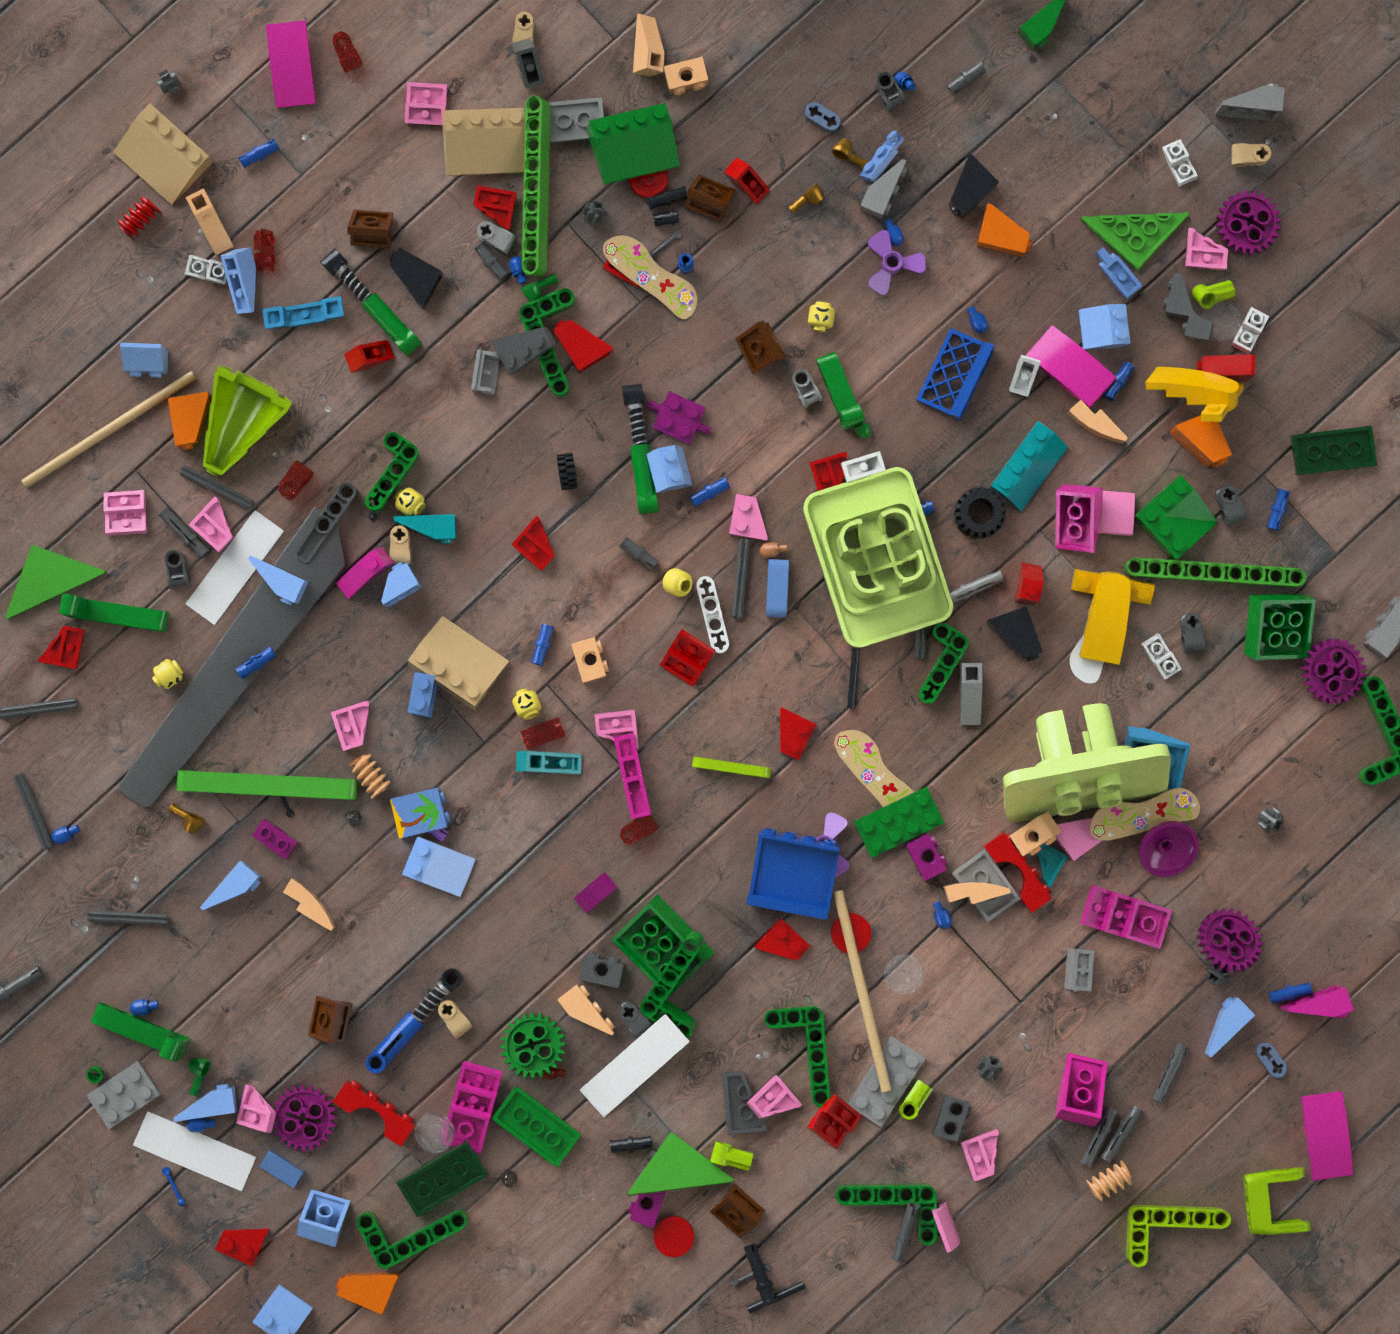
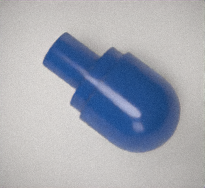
M899 72L895 75L894 79L900 89L912 91L916 88V84L909 74Z
M888 219L884 223L887 227L886 231L890 235L891 245L900 246L904 240L902 231L898 225H894L892 219Z
M519 256L511 258L509 267L512 275L517 277L519 284L526 283V273L522 269V258Z
M974 306L968 308L967 311L971 316L969 323L973 330L977 333L985 332L988 328V322L984 314L978 313Z
M77 824L72 827L68 825L62 826L53 832L52 840L58 845L65 844L74 838V834L80 832V828Z
M940 901L933 903L936 911L933 913V917L937 926L941 929L949 928L952 924L947 908L942 907Z
M148 999L136 1000L130 1005V1012L137 1017L148 1015L151 1013V1010L159 1009L158 1001L150 1002Z
M206 1117L190 1119L186 1122V1128L193 1133L206 1131V1128H215V1119L206 1120Z

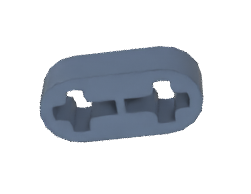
M816 102L807 105L805 117L808 121L829 133L839 129L840 118L836 113ZM815 108H817V113L821 115V117H819L818 115H814L813 117L810 116V109L814 110ZM824 118L827 120L835 119L834 123L836 125L827 126L828 122Z
M1267 1042L1258 1043L1255 1047V1054L1267 1072L1276 1078L1284 1076L1287 1066L1275 1048ZM1262 1047H1269L1267 1052L1271 1058L1268 1059L1266 1055L1260 1054ZM1272 1061H1274L1277 1065L1281 1064V1067L1279 1068L1280 1073L1272 1071L1274 1069V1066L1271 1063Z

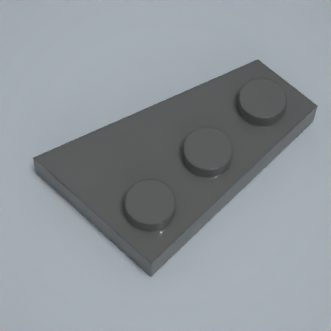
M547 327L491 340L509 375L515 374L556 345Z
M743 1071L722 1073L727 1135L768 1131L763 1119L759 1118L747 1104L753 1095Z

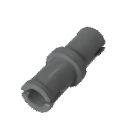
M979 61L966 72L962 71L959 77L947 84V87L955 95L965 86L972 85V81L987 71Z
M484 241L474 248L485 262L486 268L489 267L499 281L509 274L499 262V257L491 252Z
M627 536L619 545L620 548L633 557L634 561L638 560L650 571L659 561L647 553L643 546L639 547Z

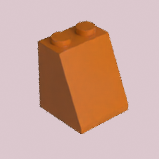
M1200 415L1174 426L1169 431L1170 435L1206 468L1210 466L1213 469L1220 467L1228 462L1227 458L1232 456L1219 422L1201 421Z

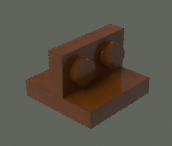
M699 174L688 190L685 208L722 222L735 189Z
M353 210L347 227L348 234H350V246L391 248V226L394 220V213Z
M764 320L756 323L735 338L752 374L758 373L765 367L786 358L769 322L765 323Z
M316 996L308 1036L328 1044H335L336 1042L345 1043L353 1003Z
M734 1184L710 1212L741 1239L762 1220L761 1216L765 1210Z

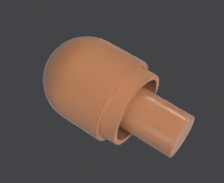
M770 542L760 547V555L765 559L780 557V553L788 552L787 544L778 546V543Z

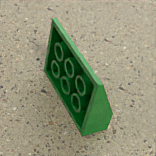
M666 103L589 120L586 131L603 185L680 167L672 122Z
M657 894L611 940L655 983L687 934L693 930ZM689 941L691 945L697 946L695 942ZM705 942L668 998L715 953ZM678 956L681 961H686L684 957ZM668 972L671 976L676 977L673 972ZM658 987L662 992H665L662 987Z

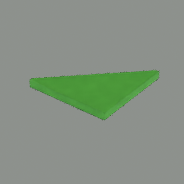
M1184 212L1118 216L1101 215L1083 216L1080 220L1132 268L1138 271L1190 214Z
M32 545L5 618L11 619L20 613L37 607L48 600L54 599L71 589L106 574V571Z
M670 1132L626 1195L633 1196L693 1187L714 1186L724 1183L730 1184L734 1179L673 1132Z

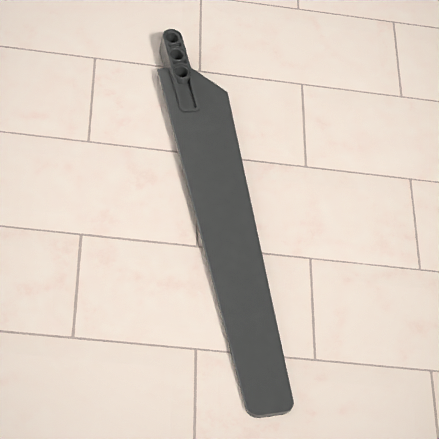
M350 483L341 484L322 511L314 507L273 565L309 582L299 604L292 603V605H288L280 601L281 597L276 595L263 579L120 782V790L127 797L143 807L152 806L177 776L178 770L185 766L261 671L256 670L242 679L237 673L236 668L250 660L251 656L260 654L269 646L276 653L346 566L339 523L358 497V491L354 485ZM352 488V496L345 498L343 496L344 489ZM335 504L341 505V511L338 514H333L331 511L332 506ZM324 520L329 521L330 524L326 531L320 529V523Z

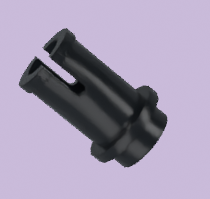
M673 209L671 212L653 214L654 219L662 218V220L654 221L655 227L673 224L674 226L675 223H679L678 213L673 211Z

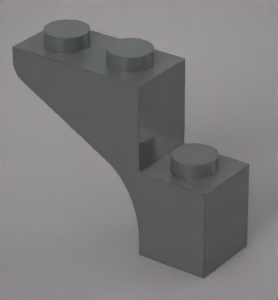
M1175 273L1174 278H1170L1168 284L1169 298H1165L1163 304L1166 316L1188 320V322H1184L1182 333L1185 334V340L1209 345L1214 323L1211 320L1198 316L1194 312L1183 276Z

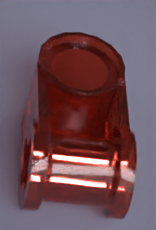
M342 31L335 33L332 42L344 73L362 66L361 58L356 48H354L349 35ZM339 40H343V42H345V45L341 46V44H339Z
M296 460L279 483V493L284 499H295L303 487L311 480L314 471ZM286 486H287L288 488L291 487V488H292V491H291V492H289V491L286 492V491H285V487H286Z
M652 815L635 818L621 829L620 838L625 844H633L656 831L659 826ZM626 830L629 832L634 831L632 840L624 838Z

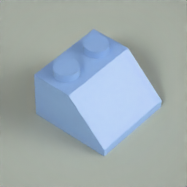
M1108 304L1079 310L1084 350L1118 349L1130 344L1126 304Z
M120 343L123 370L130 377H141V374H149L151 378H161V375H167L169 351L161 344Z
M676 445L661 447L646 454L656 493L693 486L683 447Z
M401 562L396 564L388 574L381 600L387 608L422 588L413 570L407 563L402 564Z
M311 1189L299 1219L296 1235L336 1247L350 1201Z
M279 1284L253 1320V1323L268 1334H295L313 1307Z

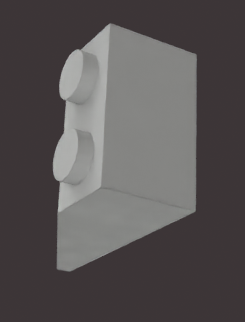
M1267 84V86H1262L1222 101L1215 111V115L1274 122L1283 111L1285 88L1279 87L1278 84Z

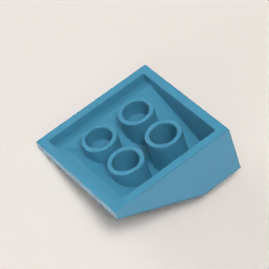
M1128 726L1124 746H1131L1132 748L1153 744H1165L1168 746L1171 763L1167 791L1181 788L1190 744L1150 729Z

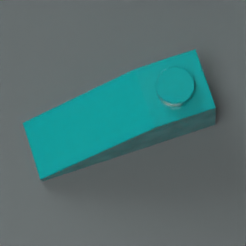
M455 514L394 516V521L397 524L435 541H440V544H452V541L457 540Z
M516 751V771L581 774L582 754Z

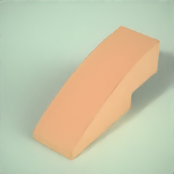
M1082 400L1067 412V415L1077 424L1099 437L1122 444L1128 439L1101 409L1094 414Z
M291 878L283 893L300 902L296 910L328 930L333 931L335 925L321 901L305 885L295 878Z
M965 882L943 886L948 902L968 897L969 903L975 904L1011 893L1009 888L980 882Z

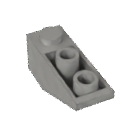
M902 159L868 187L861 203L860 211L882 219L883 214L888 215L892 206L889 203L891 196H896L900 187L897 185L899 178H904L908 169L905 167L906 160Z
M1395 596L1388 604L1390 608L1387 613L1383 612L1376 621L1378 625L1374 630L1370 629L1364 637L1366 641L1363 645L1382 659L1388 658L1400 640V596L1398 598Z
M961 663L959 665L960 725H981L982 663Z

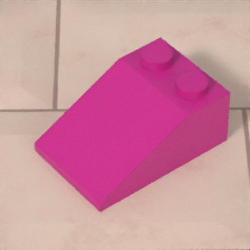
M1064 484L1056 490V549L1095 552L1102 513L1103 488Z
M1339 985L1331 986L1312 995H1307L1279 1006L1281 1010L1288 1012L1337 1017L1338 1019L1349 1016V1012L1354 1010L1346 987Z
M1071 1053L1067 1054L1057 1097L1055 1118L1095 1127L1102 1115L1108 1062Z

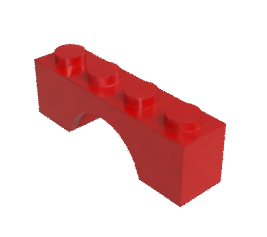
M1001 832L982 847L988 852L995 863L1009 862L1019 869L1023 885L1018 896L1027 910L1033 913L1052 899L1049 895L1052 892L1045 883L1041 884L1037 879L1039 874L1033 866L1029 868L1025 862L1028 860L1027 857L1022 856L1020 851L1016 850L1014 847L1015 843L1011 839L1010 834L1006 835L1004 832Z
M347 1080L332 1103L348 1113L364 1107L377 1111L384 1120V1136L402 1147L416 1126V1123L413 1122L414 1118L407 1113L400 1114L396 1111L397 1107L390 1102L383 1103L379 1100L380 1096L373 1091L366 1092L362 1089L363 1085L356 1080Z

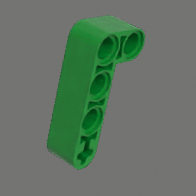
M834 351L817 358V366L844 431L864 424V414L860 405L855 401L836 352Z
M395 432L387 433L383 441L386 450L395 457L365 499L367 509L373 514H378L385 508L419 459L417 447ZM390 439H397L399 443L395 447H390L388 441ZM413 450L415 455L413 458H406L404 456L405 452ZM396 466H401L404 469L399 475L393 473V469ZM383 483H391V489L383 491L381 489ZM378 499L379 505H374L372 507L371 501H376Z
M945 623L937 624L932 630L933 639L945 646L918 691V699L923 704H930L936 700L969 645V640L964 634ZM942 627L946 630L947 635L945 638L937 636V628ZM955 638L963 640V648L958 649L954 646ZM945 655H950L953 658L951 666L944 664L943 658ZM935 672L942 674L943 681L941 683L933 681V674ZM929 682L932 686L937 687L938 690H936L935 688L932 689L930 693L932 699L928 698L927 700H925V695L923 694V691L926 692L929 690V688L931 687L930 685H927V683Z

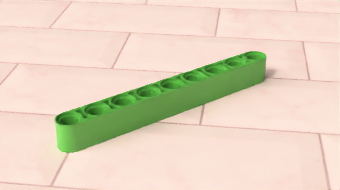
M530 96L525 105L522 269L528 275L542 277L547 271L551 108L549 102L538 96ZM539 143L538 149L535 150L536 145ZM537 203V209L534 211V206ZM535 243H536V244H537V247H536V249L533 251V246H534ZM536 263V268L533 271V265Z
M1132 558L1124 564L1123 568L1124 573L1128 577L1283 588H1296L1303 585L1306 581V574L1302 569ZM1130 563L1138 565L1139 570L1137 573H1133L1129 569ZM1151 564L1158 566L1159 571L1157 574L1151 573L1149 569ZM1171 565H1175L1178 567V575L1175 576L1171 574ZM1192 566L1199 570L1197 577L1192 576L1190 573ZM1211 568H1216L1219 571L1218 578L1211 576ZM1232 569L1238 571V579L1231 577L1230 572ZM1252 570L1258 572V581L1251 578ZM1272 572L1278 573V582H1274L1271 579ZM1292 573H1296L1299 576L1298 583L1292 582Z
M178 770L176 791L357 800L358 780Z

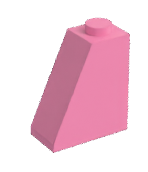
M1092 818L1057 824L1061 833L1055 836L1057 838L1056 841L1071 861H1075L1102 841L1095 839L1090 833Z

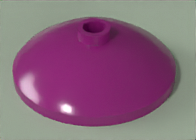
M1167 821L1160 823L1150 829L1143 837L1139 847L1140 861L1144 868L1153 875L1160 877L1177 875L1185 871L1195 860L1199 849L1197 835L1191 827L1182 822Z

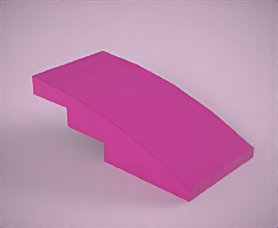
M306 20L267 24V42L276 108L315 104L316 96L311 63L312 58Z
M1053 325L1026 354L1027 357L1040 360L1039 367L1043 369L1045 374L1058 382L1061 388L1079 401L1082 400L1089 408L1096 403L1117 379L1099 361Z
M1091 885L1080 924L1161 949L1172 910Z
M463 1061L441 1143L455 1147L468 1140L474 1151L481 1154L503 1071Z
M1336 1091L1301 1097L1303 1129L1306 1136L1307 1155L1310 1159L1312 1180L1353 1175L1350 1137L1343 1092Z

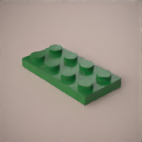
M927 786L853 821L871 858L944 824Z
M517 1085L492 1117V1120L556 1168L582 1135Z

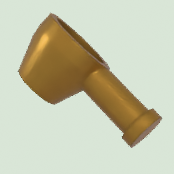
M842 138L834 145L831 153L836 158L842 161L849 160L860 166L861 169L868 163V160H864L852 153L853 143L850 140Z
M815 183L788 208L796 214L807 202L817 205L824 198L819 184Z
M172 803L168 809V812L184 819L183 829L188 833L196 834L205 823L203 817L187 812L175 803Z

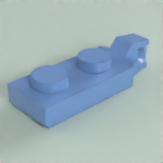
M892 131L886 137L884 144L876 150L874 157L864 166L860 174L864 180L875 182L898 153L897 148L904 140L897 131Z
M1104 247L1095 254L1101 261L1098 264L1101 270L1126 300L1143 287L1118 255L1116 256L1114 253L1109 255Z

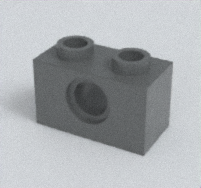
M531 38L511 43L524 87L527 89L545 83L536 48Z
M589 952V955H584L579 980L619 988L624 963H620V958L609 956L607 960L602 959L601 954ZM605 964L608 968L607 974L599 975L596 971L597 965Z

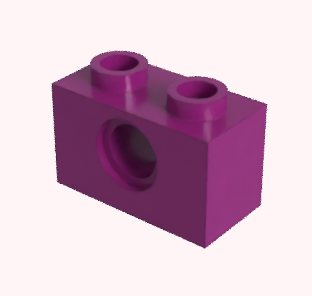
M263 819L252 834L254 838L284 859H289L300 843L268 819Z
M925 834L905 845L923 881H927L947 870L945 867L948 865L943 854H938L936 850L938 844L933 836L929 837L928 834ZM927 850L933 854V859L928 863L922 859V854Z
M666 1191L638 1194L636 1203L632 1202L628 1211L631 1214L630 1220L654 1228ZM648 1197L653 1201V1204L646 1208L642 1206L641 1200Z

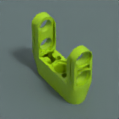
M1304 1168L1265 1170L1243 1176L1250 1234L1275 1235L1311 1230L1310 1221L1293 1219L1272 1222L1268 1183L1299 1180L1305 1177Z

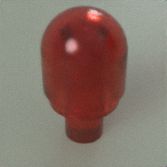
M551 1067V1075L544 1071V1078L542 1079L556 1080V1077L565 1078L566 1069H554Z

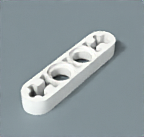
M703 576L697 581V592L710 645L716 650L715 653L722 654L728 650L729 640L714 581L710 577ZM706 580L707 583H711V586L708 588L709 594L713 592L714 596H707L702 599L701 595L706 594L704 588L700 589V585H702V581ZM707 600L715 601L716 608L714 610L708 611L705 609L704 604ZM717 619L720 621L721 627L719 630L714 631L709 627L711 620ZM723 631L724 635H720V639L722 642L725 641L726 645L723 646L722 650H719L718 647L714 646L717 643L716 636L712 638L711 634H718Z

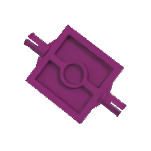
M671 391L668 392L665 401L661 405L651 400L648 402L647 408L657 412V419L652 428L682 442L690 444L693 436L698 431L709 436L710 432L708 431L712 430V428L701 424L706 407Z

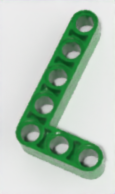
M563 288L521 306L519 315L525 331L543 328L542 320L572 308L575 304L574 293L570 289ZM563 295H569L571 300L568 303H562L560 298ZM548 302L553 305L549 311L542 310L544 303ZM525 311H533L534 316L531 319L524 318L523 314ZM552 347L547 355H541L537 359L552 394L557 398H564L569 393V385ZM548 366H557V372L549 374L547 372ZM562 383L566 386L565 390L560 393L554 390L555 386Z
M62 594L59 609L60 615L69 618L166 632L169 612L89 600L71 594Z
M1376 676L1365 678L1363 680L1364 683L1361 684V690L1392 756L1360 770L1358 779L1361 784L1366 786L1376 785L1400 774V746L1397 747L1394 744V738L1396 736L1400 737V718L1383 681ZM1369 681L1375 682V691H1371L1368 688ZM1378 699L1384 701L1385 706L1382 710L1377 707ZM1388 717L1393 721L1391 728H1388L1385 724V720ZM1386 763L1392 766V771L1389 774L1384 771ZM1368 771H1371L1374 776L1371 782L1367 781L1365 777Z
M697 931L687 934L640 1005L641 1013L655 1023L663 1015L669 1014L672 1017L669 1019L687 1039L691 1037L696 1027V1021L691 1015L668 1001L667 997L704 943L702 934ZM689 941L695 942L697 946L691 945ZM678 956L684 957L686 961H681ZM668 972H673L676 977L671 976ZM658 987H662L665 992L660 991ZM648 1002L653 1003L655 1007L650 1006ZM682 1025L687 1026L689 1030L684 1029Z
M98 1002L91 1019V1023L160 1050V1057L174 1062L184 1058L191 1041L187 1036L101 1002Z
M813 1005L776 1008L766 1011L764 1022L769 1028L805 1026L811 1099L816 1106L822 1107L830 1098L823 1012L819 1007ZM811 1010L819 1012V1018L815 1021H811L808 1018V1013ZM792 1011L799 1014V1019L794 1023L788 1020V1014ZM776 1013L779 1020L776 1024H770L767 1021L769 1014ZM814 1030H818L821 1033V1038L818 1041L810 1039V1033ZM814 1051H821L823 1054L822 1059L818 1062L813 1061L811 1058ZM817 1071H821L825 1075L821 1082H816L813 1079V1075ZM818 1092H824L826 1099L823 1102H817L815 1095Z
M927 1183L843 1184L836 1188L835 1197L841 1205H907L908 1202H912V1204L917 1203L920 1206L917 1214V1236L920 1242L926 1246L933 1245L936 1242L937 1224L933 1213L929 1219H923L921 1216L922 1212L926 1209L931 1211L937 1209V1195L932 1185ZM864 1189L869 1190L871 1193L870 1197L865 1200L859 1196L860 1192ZM924 1189L932 1191V1195L927 1199L921 1197V1192ZM842 1190H848L850 1197L842 1200L839 1198V1193ZM882 1190H890L891 1196L888 1199H882L880 1197ZM902 1190H911V1196L908 1199L901 1198ZM925 1230H930L933 1234L931 1239L924 1240L922 1239V1233Z
M462 1209L455 1210L392 1244L389 1242L377 1216L372 1211H365L358 1217L357 1227L378 1267L387 1269L462 1230L467 1225L469 1217L466 1211ZM461 1215L464 1218V1223L457 1225L453 1217ZM365 1216L370 1217L372 1225L365 1226L362 1223V1218ZM442 1224L446 1228V1233L438 1234L435 1226ZM372 1235L380 1236L381 1244L375 1245L371 1240ZM417 1235H426L428 1239L427 1243H419L417 1241ZM399 1245H408L409 1252H400ZM381 1254H389L391 1262H382Z

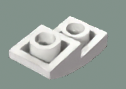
M1181 139L1162 147L1166 161L1179 187L1197 179L1198 175L1189 160V154Z
M189 255L184 275L225 285L227 278L222 262Z
M1251 307L1231 346L1249 355L1269 316Z
M1157 633L1141 643L1146 654L1164 680L1182 669L1160 634Z

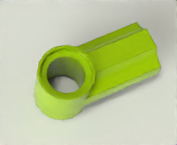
M1230 280L1210 286L1199 284L1193 288L1191 296L1202 308L1209 309L1217 302L1233 298L1235 296V288Z
M917 1080L905 1100L899 1106L900 1116L907 1120L914 1119L933 1089ZM908 1104L914 1108V1112L910 1116H906L903 1112V1108Z
M715 1141L710 1162L749 1171L753 1153Z

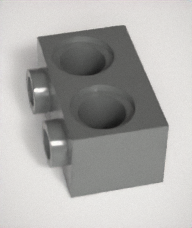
M944 1094L932 1133L958 1142L959 1138L962 1139L965 1132L963 1123L965 1118H969L972 1107H969L970 1103L966 1100ZM955 1103L961 1105V1111L958 1114L951 1113V1106ZM953 1123L955 1125L953 1133L948 1134L945 1132L946 1124Z

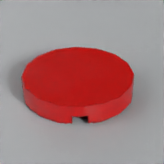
M667 170L629 179V183L636 195L647 198L663 193L668 186L669 176Z
M849 913L857 950L860 952L867 947L871 939V928L864 917L859 914ZM838 917L831 927V938L839 950L848 953Z
M676 1215L666 1217L660 1220L655 1227L654 1243L659 1252L665 1256L673 1258L682 1256L693 1245V1228L689 1221L683 1217Z

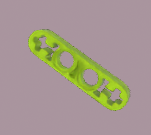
M693 757L692 767L762 778H770L772 769Z

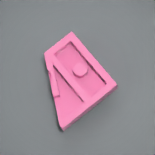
M1189 228L1185 267L1225 271L1227 269L1228 249L1214 243L1207 236L1204 237L1197 233L1195 229Z
M736 494L729 534L767 541L768 537L757 499Z
M215 496L189 526L218 552H221L233 539V535L220 501Z
M369 700L331 712L343 751L364 745L370 706Z
M635 709L594 714L596 734L598 736L614 741L613 737L633 733L636 747L639 749Z
M777 1075L773 1076L747 1102L748 1106L759 1118L802 1106L800 1101Z
M245 1085L236 1123L262 1132L271 1133L276 1112L254 1086Z
M998 1129L960 1142L974 1182L994 1175L997 1136L999 1135Z

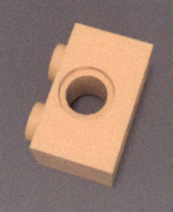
M703 57L664 66V75L669 94L682 95L686 93V90L694 89V91H698L708 85V76ZM689 74L692 79L690 81H683L681 76Z
M595 637L571 644L583 684L607 677L605 672H608L609 669L606 660H601L600 653L603 652L600 640L596 641ZM590 654L595 655L597 658L594 665H587L585 663V658Z
M1046 812L1011 834L1010 837L1022 856L1029 853L1033 856L1042 850L1040 846L1044 843L1048 846L1056 841L1057 838L1055 836L1061 833V830L1050 813ZM1034 832L1039 835V840L1035 837Z

